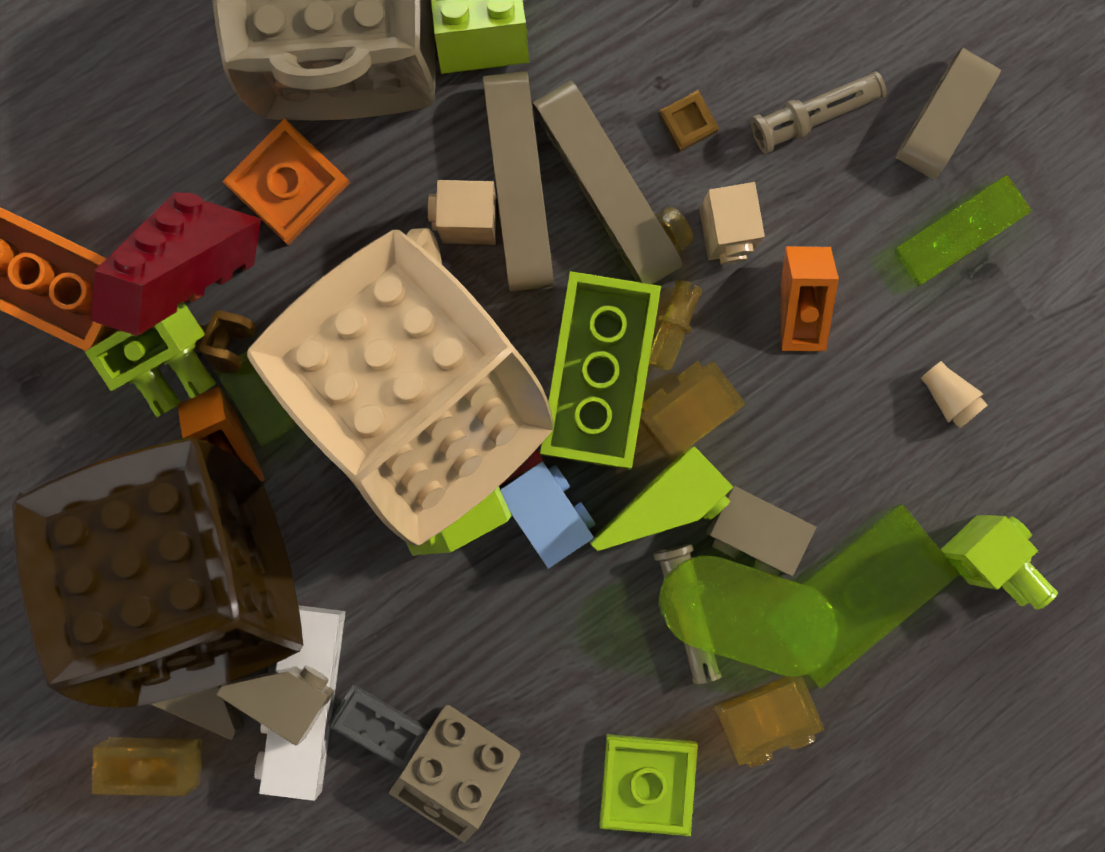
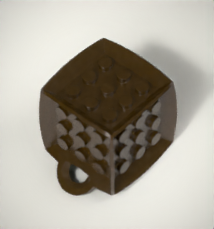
M193 437L152 445L90 464L51 480L25 494L19 492L12 504L13 536L24 611L33 646L47 687L59 694L92 706L111 708L141 706L174 699L228 683L271 666L301 651L303 637L294 580L286 548L270 500L256 474L239 458L222 448Z

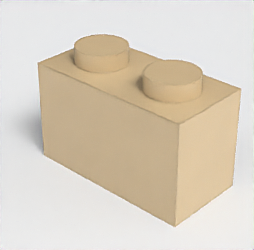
M437 180V194H429L428 221L432 222V231H438L442 243L496 245L497 199L494 181Z
M755 182L708 190L699 207L708 261L720 259L721 265L746 261L747 255L753 253L755 248L765 238Z

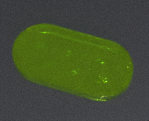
M699 555L684 561L682 564H678L672 569L661 587L659 606L665 623L676 638L695 648L780 675L802 676L820 668L829 659L836 646L838 622L835 611L830 602L819 591L809 586L724 558Z

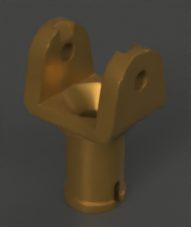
M218 310L213 313L207 325H199L205 335L195 342L196 347L193 349L201 352L216 372L237 373L240 370L242 361H238L239 356L226 350L230 339L252 338L257 327L253 321L242 315Z

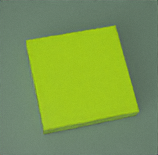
M607 734L599 821L600 829L691 836L697 742Z

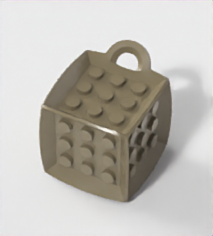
M212 0L218 44L227 79L237 97L255 114L264 119H356L431 107L435 102L436 59L431 0Z

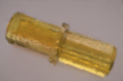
M682 280L675 282V288L665 314L658 317L657 322L660 324V327L652 345L649 364L657 369L670 371L673 368L685 334L691 333L692 328L689 326V323L703 290L697 285L693 287V290L689 289L692 284L690 282Z

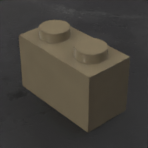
M733 486L734 488L725 495L730 500V503L712 519L705 533L715 539L712 548L734 559L737 558L739 552H742L755 559L752 568L774 579L778 578L780 572L793 577L817 527Z

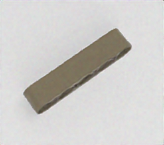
M520 71L483 76L509 291L515 292L554 287L528 72Z
M570 80L532 102L533 110L543 129L636 282L653 285L682 268L683 264L677 250L574 82Z

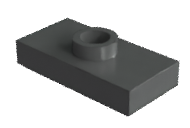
M355 684L352 685L328 722L331 729L402 770L405 769L429 731V728Z

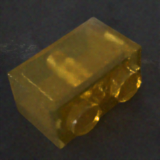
M699 361L695 362L677 376L681 383L679 387L668 395L661 388L642 403L645 412L641 414L640 422L669 460L675 459L746 405L745 401L714 361L704 368Z
M797 673L790 674L713 706L732 756L739 766L747 763L748 767L764 764L774 757L773 751L788 745L790 749L807 746L816 740L814 734L825 730L805 681Z
M110 737L93 747L92 794L187 796L200 785L202 739Z

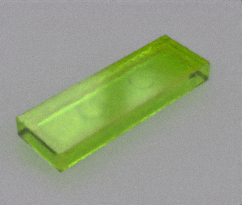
M1005 175L893 251L919 287L1032 212V210L1010 177Z

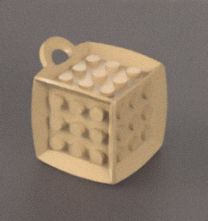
M428 228L411 229L407 235L400 230H391L354 253L297 298L257 338L247 352V357L290 417L322 452L348 476L381 521L402 540L413 546H419L491 494L538 448L553 430L551 409L537 377L489 314L467 289L442 266L438 242L433 232Z

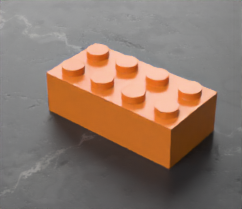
M0 207V310L84 351H87L118 331L117 329L91 321L94 271L107 258Z

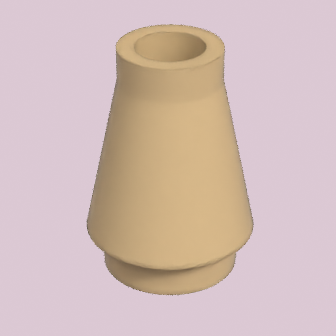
M942 361L921 377V380L927 385L947 422L953 421L959 429L988 406L981 398L984 393L947 368Z

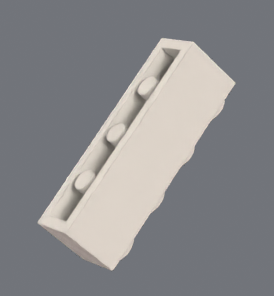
M298 605L303 647L300 652L269 666L268 673L295 666L302 670L304 666H309L326 676L329 680L326 686L335 691L346 611ZM335 692L307 737L297 746L261 724V733H266L267 739L265 752L259 751L255 765V779L261 780L259 794L313 801L320 795L323 788L330 735L328 722L332 717Z

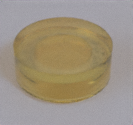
M668 206L655 215L678 253L693 244L694 236L691 227L677 209Z

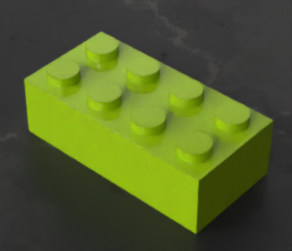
M570 271L548 402L553 418V430L542 442L541 456L626 470L632 469L661 286Z

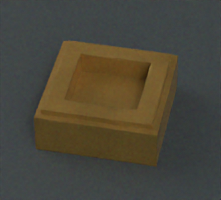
M699 90L659 110L658 113L679 153L719 131V127Z

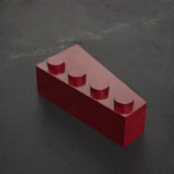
M174 192L95 269L91 321L136 336L140 335L176 313L180 302H194L204 296L205 287L214 282L222 285L232 279L233 271L237 268L246 271L254 266L261 219L203 201L200 196L193 193Z

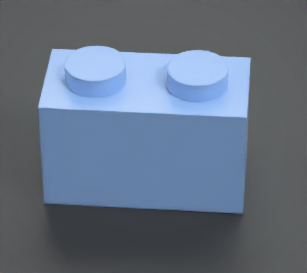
M542 461L502 488L501 493L509 511L549 569L592 540L594 537L589 529L596 524L581 502L574 507L564 494V491L570 488V485L558 467L554 465L548 469Z

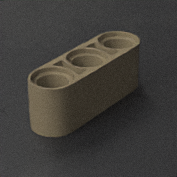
M962 47L947 67L900 146L895 158L928 178L935 180L953 155L999 77L1001 69Z

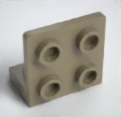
M445 705L413 757L397 778L389 794L465 843L480 827L521 753L455 708Z

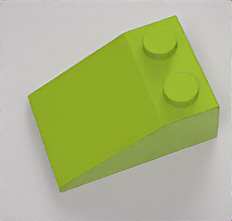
M695 446L687 448L593 536L594 538L589 543L597 551L695 522L702 517L711 520L730 503V500L725 495L734 487Z

